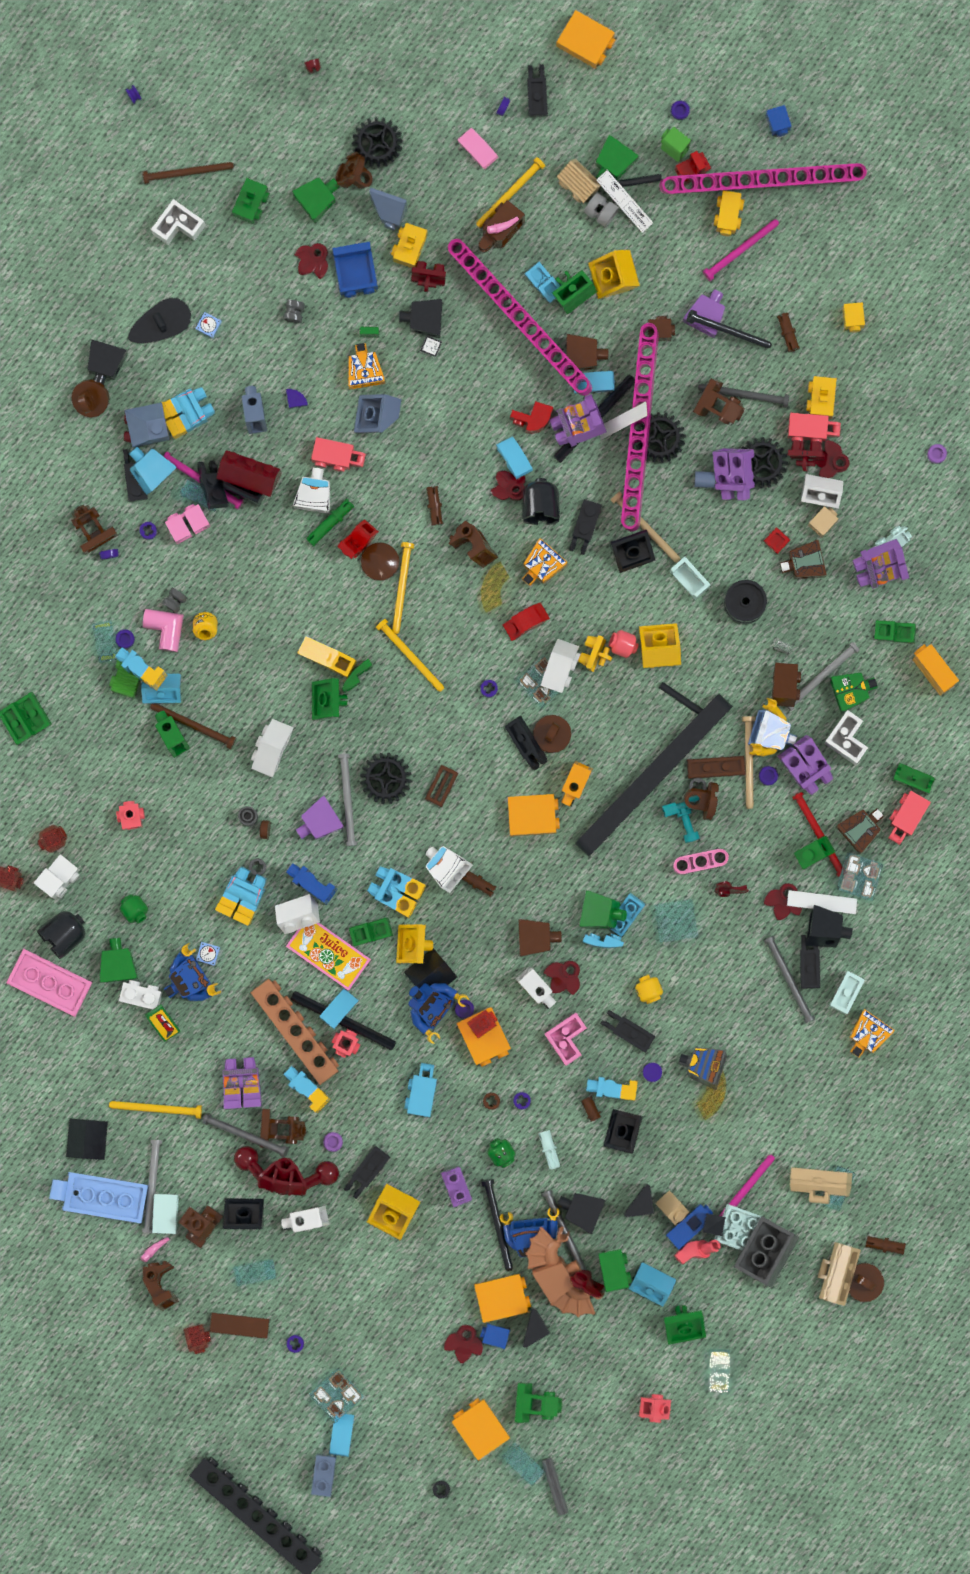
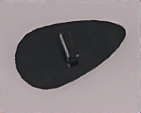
M178 298L162 300L136 321L129 332L128 339L133 343H152L182 333L191 322L189 307Z

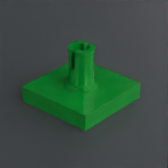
M338 678L312 682V720L339 717V706L345 707L348 701H341L348 699L346 694H339Z
M681 1305L683 1312L681 1313L680 1306H676V1315L664 1318L668 1345L706 1338L702 1310L688 1313L687 1306Z

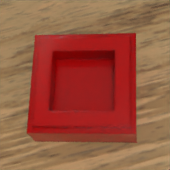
M776 527L763 542L778 554L790 542V539Z

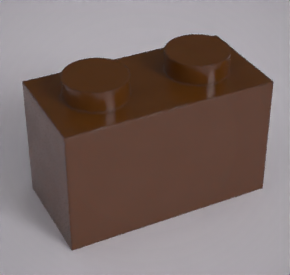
M775 662L772 699L777 701V706L795 707L796 700L800 699V689H797V683L801 682V672H798V664Z

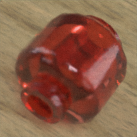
M51 825L40 831L38 844L42 850L46 849L49 853H53L65 846L67 835L61 826Z

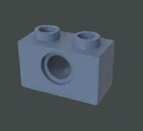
M316 1455L311 1495L331 1497L337 1456Z

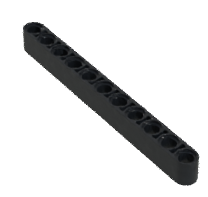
M718 694L575 844L589 857L733 706L722 695Z

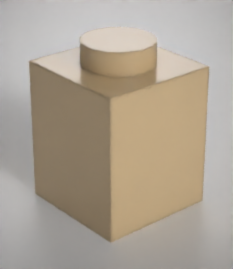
M824 506L809 522L808 526L823 538L838 521L836 517L838 514L829 507L827 509Z
M670 1190L655 1203L675 1226L690 1213Z

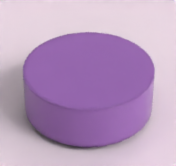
M934 444L929 448L927 456L932 463L939 464L945 460L947 451L944 446Z
M331 1132L325 1136L323 1143L327 1150L335 1152L342 1147L343 1139L338 1133Z

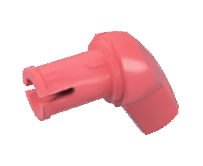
M715 1239L709 1242L705 1240L686 1243L674 1257L679 1263L684 1265L692 1258H708L711 1253L718 1252L721 1246L719 1241Z

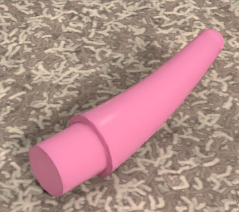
M515 217L504 223L487 226L488 234L502 232L516 223L519 218Z
M166 1237L146 1249L145 1253L140 1257L141 1260L146 1263L169 1241V1238Z

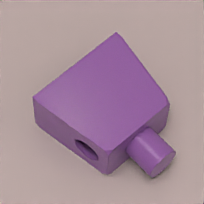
M714 289L709 298L701 295L690 310H695L697 315L720 323L725 310V306L720 304L723 293ZM688 311L683 318V322L715 339L718 330L697 322L693 324L688 323Z
M323 796L301 815L305 824L297 828L296 831L301 839L312 833L317 840L343 829L344 826L325 796Z

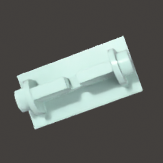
M897 526L890 531L891 535L887 538H880L875 542V545L879 546L897 539L902 547L910 541L912 535L908 531L905 532L908 529L907 527Z

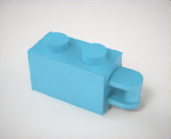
M421 1063L419 1076L414 1075L413 1079H409L408 1090H411L410 1098L406 1097L404 1109H408L407 1113L425 1117L431 1116L437 1079L433 1078L435 1065ZM423 1071L430 1072L429 1078L422 1077Z

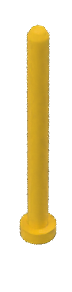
M538 157L533 160L534 164L477 221L476 226L478 228L483 227L482 225L488 217L492 218L496 214L495 209L501 202L505 203L539 169L543 170L546 167Z
M401 542L403 555L392 631L395 634L400 632L410 553L415 545L408 542Z
M386 619L382 620L375 628L378 631L382 630L439 692L444 690L442 683L387 625L388 621Z
M111 1101L109 1103L111 1109L194 1115L196 1119H201L202 1105L192 1108Z

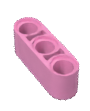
M715 849L682 856L675 860L673 869L677 874L685 875L719 868L728 862L729 855L723 849ZM722 853L725 861L717 863L714 859L715 854ZM703 857L706 860V865L704 867L697 866L695 863L696 858ZM679 861H685L687 863V869L685 871H680L677 869V863Z

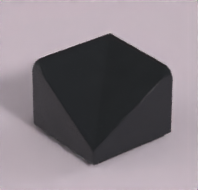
M706 1213L703 1233L722 1236L726 1217Z

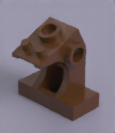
M711 378L693 412L699 416L706 417L708 412L711 411L720 417L719 420L727 425L730 422L734 424L735 420H740L745 408H743L741 400L731 396L729 399L722 395L719 391L724 383ZM718 398L726 402L722 411L713 407Z
M81 505L74 510L75 513L72 514L74 519L71 521L77 530H82L88 542L80 546L85 555L118 536L113 526L104 531L97 520L100 516L95 507L90 508L89 505ZM93 520L98 530L89 535L84 525Z
M464 521L457 527L454 536L451 535L449 537V545L455 549L464 543L471 542L472 550L467 552L472 561L482 568L499 558L490 547L483 533L467 521Z
M262 1109L261 1138L268 1141L269 1138L286 1139L288 1144H297L298 1140L304 1141L306 1134L305 1121H299V1117L288 1116L287 1120L271 1119V1109ZM278 1123L289 1124V1136L277 1135Z
M208 1205L202 1214L189 1206L178 1223L189 1230L185 1237L202 1248L223 1216Z
M162 1261V1265H159V1263H149L148 1267H143V1282L152 1297L154 1305L161 1311L179 1302L174 1293L170 1290H163L161 1286L163 1275L174 1269V1266L167 1261Z

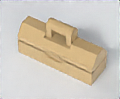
M791 1168L790 1188L791 1191L809 1193L810 1203L829 1204L830 1195H850L852 1173ZM815 1191H825L824 1196L815 1195Z
M835 1242L830 1261L823 1259L818 1273V1278L824 1279L819 1296L820 1299L845 1306L860 1255V1249Z

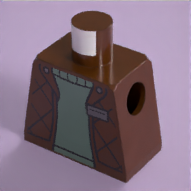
M819 540L791 550L789 552L790 560L780 562L781 572L793 571L794 579L824 578L827 575Z
M877 808L869 815L865 810H861L839 823L836 828L853 848L861 854L880 832L881 829L876 823L884 816Z

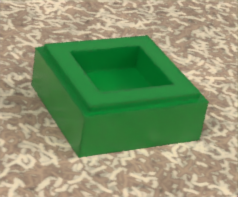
M361 326L360 337L379 338V328Z

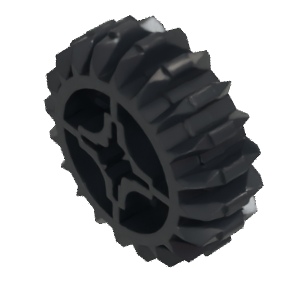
M378 117L374 118L375 122H371V119L368 118L367 125L364 122L360 123L363 129L358 127L355 129L358 134H353L352 136L356 140L352 142V146L356 147L353 149V152H358L364 157V165L370 161V168L373 167L374 163H377V168H380V163L382 162L387 167V160L394 163L392 156L399 158V153L396 151H402L400 144H403V139H400L402 134L401 132H396L398 130L397 125L391 127V120L385 124L386 119L384 117L381 119V122H378ZM373 129H382L377 134H372L369 132ZM387 133L393 138L392 147H389L384 141ZM363 137L370 143L368 152L362 147ZM381 139V145L377 144L374 146V140L378 141ZM378 151L386 153L382 156H372Z
M657 412V418H654L651 413L650 426L652 425L654 435L649 437L648 445H658L662 452H655L648 447L646 460L652 456V463L656 462V458H660L659 462L663 464L664 457H666L667 462H670V455L673 458H677L675 451L681 453L682 449L679 446L685 445V442L680 440L686 438L685 434H680V432L684 431V427L677 428L680 421L678 420L673 423L675 416L672 415L670 419H667L668 413L666 412L663 418L660 417V412ZM639 423V424H638V427H639L641 430H636V431H638V432L643 431L644 428H645V425L642 424V423ZM657 423L666 424L672 430H662ZM657 431L660 436H665V438L663 437V444L659 439H655L657 438ZM675 435L676 442L668 450L666 441ZM641 442L636 445V449L643 447Z
M761 437V443H758L757 438H754V445L748 441L746 443L748 448L742 446L741 449H768L765 454L759 455L754 453V457L751 458L755 463L752 471L755 487L757 483H760V489H763L764 483L770 488V481L776 485L778 484L776 477L781 480L783 479V475L780 472H787V469L782 466H787L788 461H782L787 458V454H780L784 448L780 447L777 449L778 442L771 445L772 439L769 438L768 442L764 443L765 438ZM773 453L778 461L777 470L773 468L769 461ZM768 456L765 462L767 466L762 465L758 468L759 462L757 460L762 461ZM760 471L772 474L768 477L756 476Z
M380 753L379 760H377L375 755L372 756L374 763L367 760L366 763L370 767L363 766L362 770L367 773L360 774L361 778H366L365 781L360 782L361 785H367L363 791L367 792L370 790L368 798L375 795L374 802L376 803L379 798H382L381 804L383 805L385 804V799H388L389 804H392L391 798L395 797L397 802L400 801L397 795L401 794V796L405 797L406 794L402 790L409 791L410 787L405 784L412 783V780L406 779V777L412 775L411 772H405L409 766L405 765L402 767L404 759L397 762L398 755L390 759V753H387V758H384L383 753ZM385 763L382 773L371 774L376 766ZM391 764L401 771L402 777H397L390 773ZM388 769V776L392 779L389 783H386L384 788V781L380 778L383 774H386ZM370 780H375L382 784L381 793L373 789ZM401 783L396 791L387 794L390 784Z

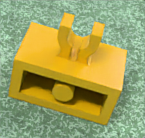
M406 223L404 228L401 227L397 237L400 238L399 243L394 245L391 252L393 261L410 268L415 267L428 235L427 230Z
M814 376L813 380L809 381L808 393H811V400H807L806 411L809 414L829 416L828 419H832L837 378Z

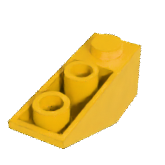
M305 637L297 654L346 679L352 673L357 663L355 659L309 637Z

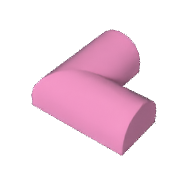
M145 609L143 628L161 631L159 650L178 652L184 614Z
M574 1013L544 1034L565 1066L582 1056L571 1040L587 1029L577 1013Z

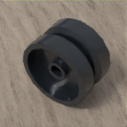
M740 580L732 584L724 599V609L728 617L735 623L742 625L752 624L759 620L767 605V596L763 587L751 580ZM745 598L749 600L747 605L742 603V600L744 601Z

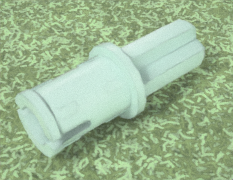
M550 1130L539 1133L538 1135L543 1147L542 1153H545L549 1168L552 1170L559 1168L560 1164L555 1150L557 1147L554 1146Z

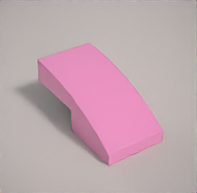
M470 128L458 139L459 144L471 154L472 158L484 170L498 158V155L473 128Z

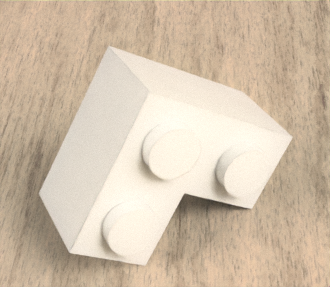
M173 199L151 231L154 236L169 245L179 230L195 241L206 225L204 220Z
M557 639L540 686L560 693L563 692L565 687H569L572 679L569 676L570 670H575L580 657V653H577L579 646Z
M847 710L824 743L854 765L859 762L868 747L853 737L863 720Z
M272 719L269 726L265 725L261 734L263 737L259 736L255 745L258 747V750L255 749L251 758L254 761L252 765L253 770L270 777L274 776L294 727Z
M60 854L49 869L45 868L34 884L51 898L56 900L59 897L61 899L67 892L66 886L70 882L73 884L79 877L78 872L80 869Z

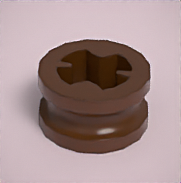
M487 1093L483 1098V1104L487 1109L494 1110L499 1106L500 1098L495 1093ZM491 1095L495 1096L494 1099L497 1100V1104H493V1107L488 1106L489 1103L486 1102L487 1097L490 1098Z

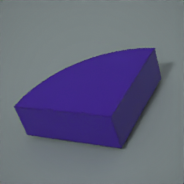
M286 389L289 409L308 406L307 400L302 393L294 389Z

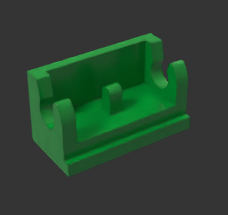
M899 763L892 781L928 795L935 777Z

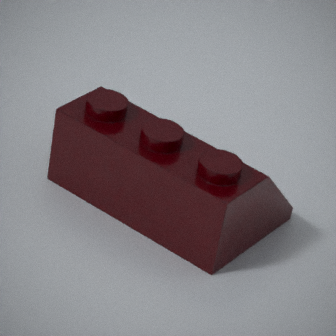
M226 450L220 461L217 479L271 497L282 472L281 469Z

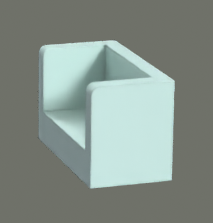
M686 557L682 558L670 569V573L695 600L710 588V583Z
M846 971L829 1006L847 1015L865 980Z
M154 1194L152 1233L177 1234L179 1195Z

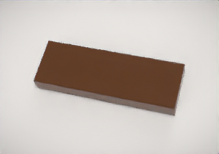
M744 756L687 759L688 779L746 775Z
M212 1312L209 1332L267 1339L270 1319Z

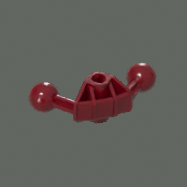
M250 1146L240 1147L234 1155L235 1165L243 1171H250L258 1181L257 1186L260 1189H265L272 1193L276 1192L279 1195L304 1196L306 1195V1190L317 1184L329 1186L334 1184L339 1178V1169L331 1161L319 1163L315 1168L314 1174L303 1178L297 1165L289 1158H281L263 1170L258 1164L259 1157L254 1148Z

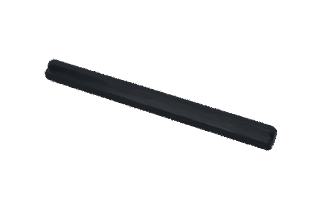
M627 375L598 407L601 418L633 386L635 378L632 375ZM564 444L554 454V458L561 463L577 445Z
M294 991L291 996L292 1001L319 1015L327 1008V1006L297 991ZM347 1016L339 1023V1025L389 1050H393L396 1045L395 1040Z

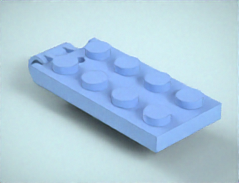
M68 1172V1182L52 1179L49 1199L64 1201L63 1211L142 1223L148 1185L73 1172ZM75 1190H78L79 1192L77 1196L74 1195Z

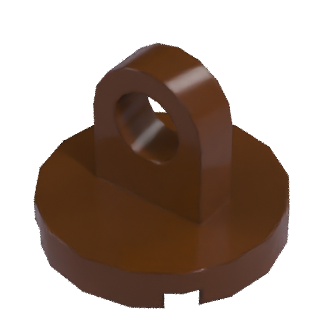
M358 152L351 153L346 157L348 161L339 166L335 177L336 182L342 188H348L352 184L360 189L367 188L372 184L373 178L371 173L364 168L365 159ZM361 175L364 176V178H365V183H363V182L361 181V178H360Z
M88 379L81 381L75 386L72 391L71 400L73 407L78 413L92 418L98 417L105 412L110 397L108 390L103 384Z
M547 715L537 722L533 735L542 751L557 753L564 750L569 744L571 728L562 717Z
M710 782L707 790L689 789L684 795L686 805L691 809L702 810L703 819L711 821L717 808L718 799L715 797V792L719 791V785ZM697 795L699 800L692 803L689 801V797Z
M868 1263L856 1265L849 1295L855 1300L870 1302L882 1293L884 1277L881 1271L874 1265Z

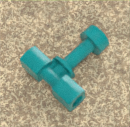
M697 795L689 798V801L692 803L699 800ZM674 802L662 806L665 818L677 815V818H682L687 835L683 836L685 843L700 839L698 831L694 832L689 814H692V809L685 802L678 804Z

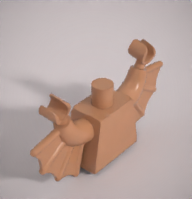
M540 1227L538 1234L530 1238L531 1245L525 1253L529 1260L527 1268L532 1269V1274L550 1301V1305L559 1308L562 1314L572 1313L577 1315V1317L583 1314L594 1315L595 1310L591 1303L590 1295L583 1289L575 1288L570 1281L572 1274L581 1271L577 1260L566 1264L561 1256L558 1257L557 1254L561 1242L568 1240L570 1231L567 1234H562L564 1227H560L557 1239H553L543 1227ZM601 1293L602 1296H601L600 1298H596V1297H594V1298H595V1299H601V1298L603 1297L604 1293Z

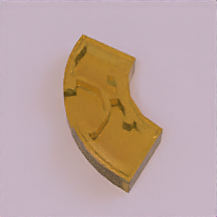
M501 561L489 570L482 584L481 601L485 613L503 604L500 597L501 588L510 577Z
M723 1071L717 1090L706 1086L703 1098L696 1103L704 1120L709 1119L718 1111L725 1098L726 1079Z

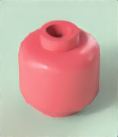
M619 630L617 633L614 632L609 641L612 653L624 658H628L632 653L635 654L639 645L636 643V636L623 630Z

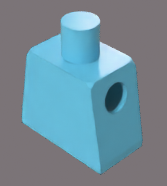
M136 447L129 453L136 461L130 468V471L146 494L152 492L177 468L154 449H150L144 454Z

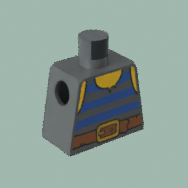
M695 1047L692 1056L681 1054L679 1065L688 1067L687 1074L689 1078L717 1090L727 1059V1053L725 1050Z

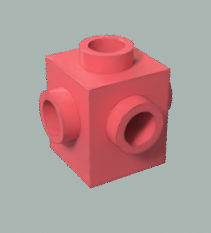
M134 801L123 802V806H119V811H116L118 823L121 822L122 829L143 828L142 819H145L143 807L140 808V805L138 803L135 804ZM133 812V816L128 818V814Z
M348 1029L346 1032L342 1030L340 1033L336 1032L331 1042L334 1044L332 1048L336 1049L335 1053L344 1058L346 1055L351 1057L352 1053L356 1055L361 1045L358 1043L359 1039L356 1038L357 1034ZM344 1040H349V1047L343 1046Z
M652 1394V1398L641 1397L639 1417L650 1418L649 1422L661 1423V1419L669 1420L671 1400L663 1399V1395Z

